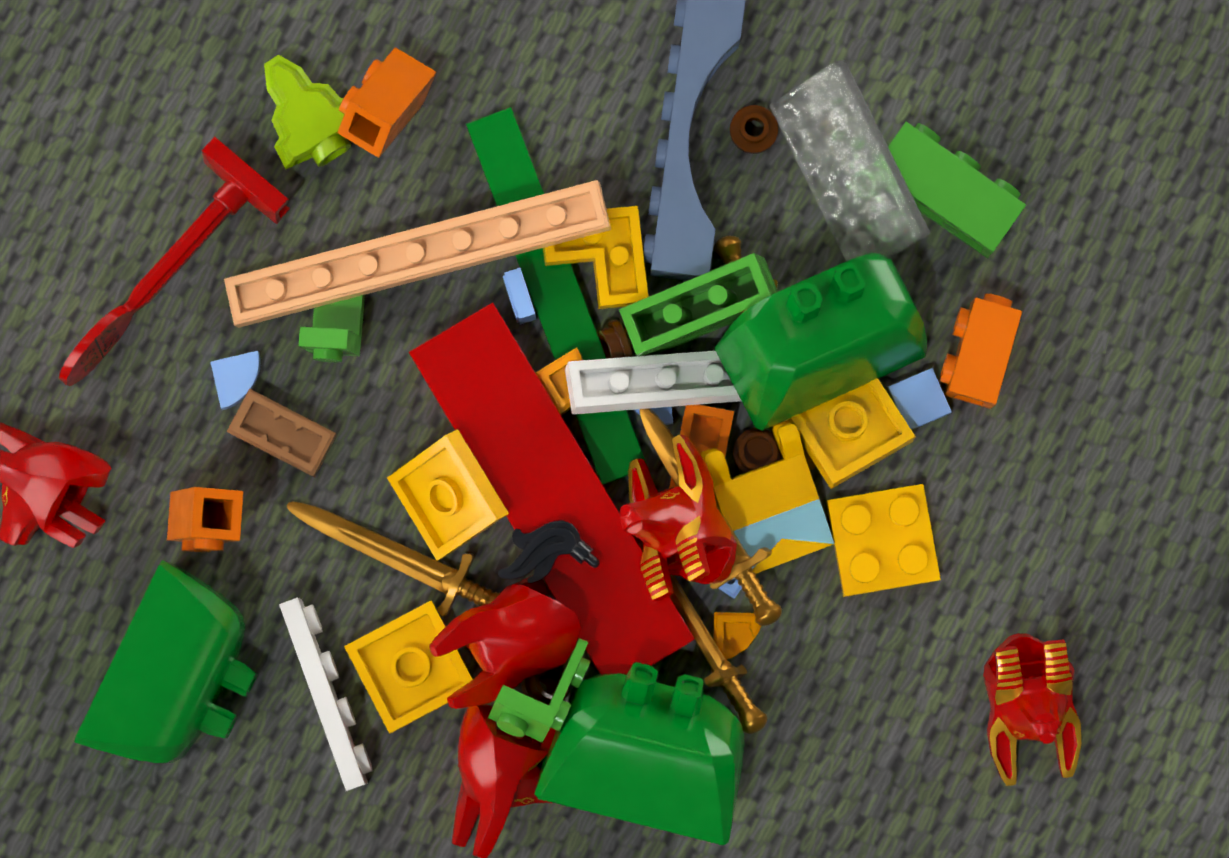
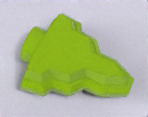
M280 55L264 63L267 91L276 104L271 121L279 139L274 147L285 169L313 158L318 167L325 166L347 152L351 147V143L348 139L337 133L344 114L339 111L340 104L344 98H340L329 84L312 83L300 66Z

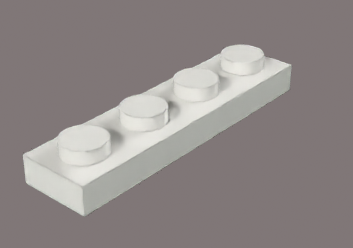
M716 351L568 361L565 367L572 414L741 401Z
M298 597L281 603L279 606L346 791L366 785L368 781L365 774L373 771L364 744L355 746L348 727L356 725V721L347 697L338 699L332 681L338 679L339 674L331 652L321 653L315 635L323 632L317 612L313 604L305 607L302 599Z

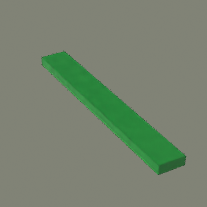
M511 107L466 124L496 206L544 194ZM543 248L515 255L554 360H557L576 347L579 349L583 360L606 359L571 264L545 266ZM626 410L575 414L602 485L627 477L631 461L635 459H643L645 461Z

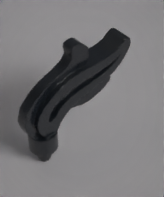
M563 520L552 521L528 534H523L520 529H515L512 533L513 543L518 548L523 549V551L514 563L508 568L499 570L498 574L504 579H518L534 570V575L529 577L527 581L528 583H535L549 574L559 555L570 554L580 564L585 561L593 568H597L600 565V561L591 554L593 548L581 540L579 532L573 524Z

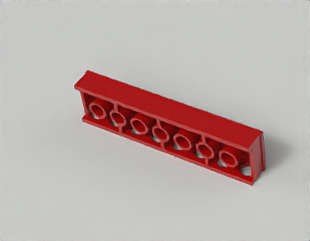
M492 302L409 351L412 360L453 429L459 430L509 514L506 517L513 529H520L523 534H528L544 524L563 520L573 524L578 530L581 540L593 548L591 554L600 561V565L597 568L591 567L585 561L580 564L570 554L559 555L554 562L553 568L543 579L555 600L576 613L581 627L578 638L588 642L585 650L600 675L618 673L627 675L632 664L635 662L652 666L695 640L670 597L659 601L652 600L640 567L643 554L641 548L632 534L623 531L620 513L494 303Z

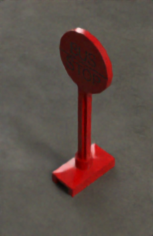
M214 136L202 149L204 163L225 181L213 195L214 201L134 287L127 302L111 310L88 331L65 361L59 373V379L65 385L72 386L88 375L119 341L134 313L151 302L230 214L235 215L248 201L270 220L278 224L290 210L286 206L289 201L288 198Z

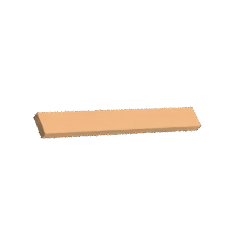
M598 180L225 278L224 282L234 326L240 328L609 231L611 226L601 184Z

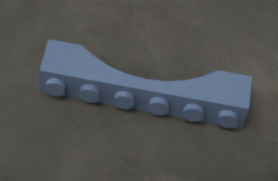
M677 0L674 26L683 27L681 45L671 44L667 72L677 74L675 92L665 91L661 120L671 121L668 140L658 139L655 168H663L664 175L662 187L652 186L648 214L658 216L656 235L646 234L643 251L644 263L652 264L650 276L688 281L710 272L715 228L703 210L693 184L688 156L689 131L694 110L705 86L721 64L739 48L745 0Z

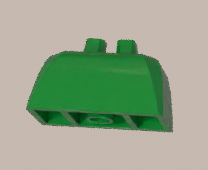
M870 253L848 260L780 290L754 304L730 325L714 349L755 428L763 431L863 386L876 378L883 377L925 358L927 354V338L924 322L892 259L880 253Z
M162 560L78 730L74 742L133 760L165 764L173 763L183 758L202 732L212 736L228 738L238 715L216 705V701L223 687L247 697L258 677L257 672L245 663L237 660L245 632L244 617L239 609L221 593L175 564Z
M635 662L632 664L627 675L621 673L597 675L583 680L579 688L573 687L564 700L571 703V707L560 731H555L548 754L543 758L534 793L536 797L540 800L719 845L729 843L743 765L744 732L740 721L730 709L709 695L703 694L704 681L702 678L684 674L677 677L676 685L673 687L656 682L658 671L653 666Z

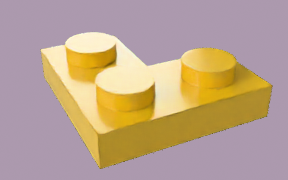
M638 206L606 208L611 226L609 231L544 247L545 266L593 262L598 309L626 307L647 298L648 288Z

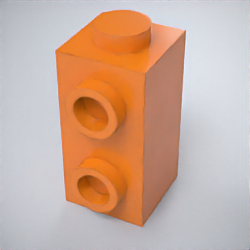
M396 47L383 62L378 59L374 60L364 75L362 87L359 89L356 86H352L342 100L339 111L344 114L337 133L380 158L423 105L436 71Z
M984 294L983 299L975 297L970 303L969 309L960 307L952 335L960 337L956 355L947 353L939 378V382L947 384L945 396L988 409L996 405L1022 315L1021 310L1011 308L1013 301L994 294Z
M191 487L170 492L167 541L182 542L181 551L206 553L224 551V543L240 541L243 491Z

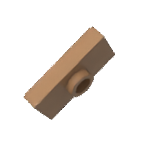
M252 389L248 390L227 430L229 434L314 478L337 436L335 432Z

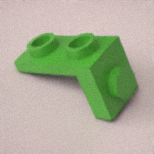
M365 295L314 308L313 326L300 327L298 346L312 353L313 360L338 363L342 362L343 356L360 357Z
M579 638L549 705L502 685L488 718L496 721L497 726L510 735L516 737L526 735L542 743L550 728L560 731L571 707V703L563 700L569 685L579 688L591 662L582 657L588 642Z

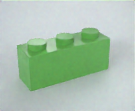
M906 121L873 167L869 177L988 259L1026 206L1025 203L1019 200L1020 192L1002 179L997 178L993 182L979 172L981 166L969 155L961 151H957L954 155L939 144L941 138L927 126L917 123L914 127Z
M753 253L619 309L636 355H657L732 324L748 308L778 291L765 258Z

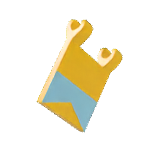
M789 421L778 423L772 429L784 459L734 478H730L725 456L717 448H711L700 453L713 480L717 505L747 554L752 557L759 549L764 547L772 551L771 556L752 567V572H755V574L835 544L804 455L797 426Z

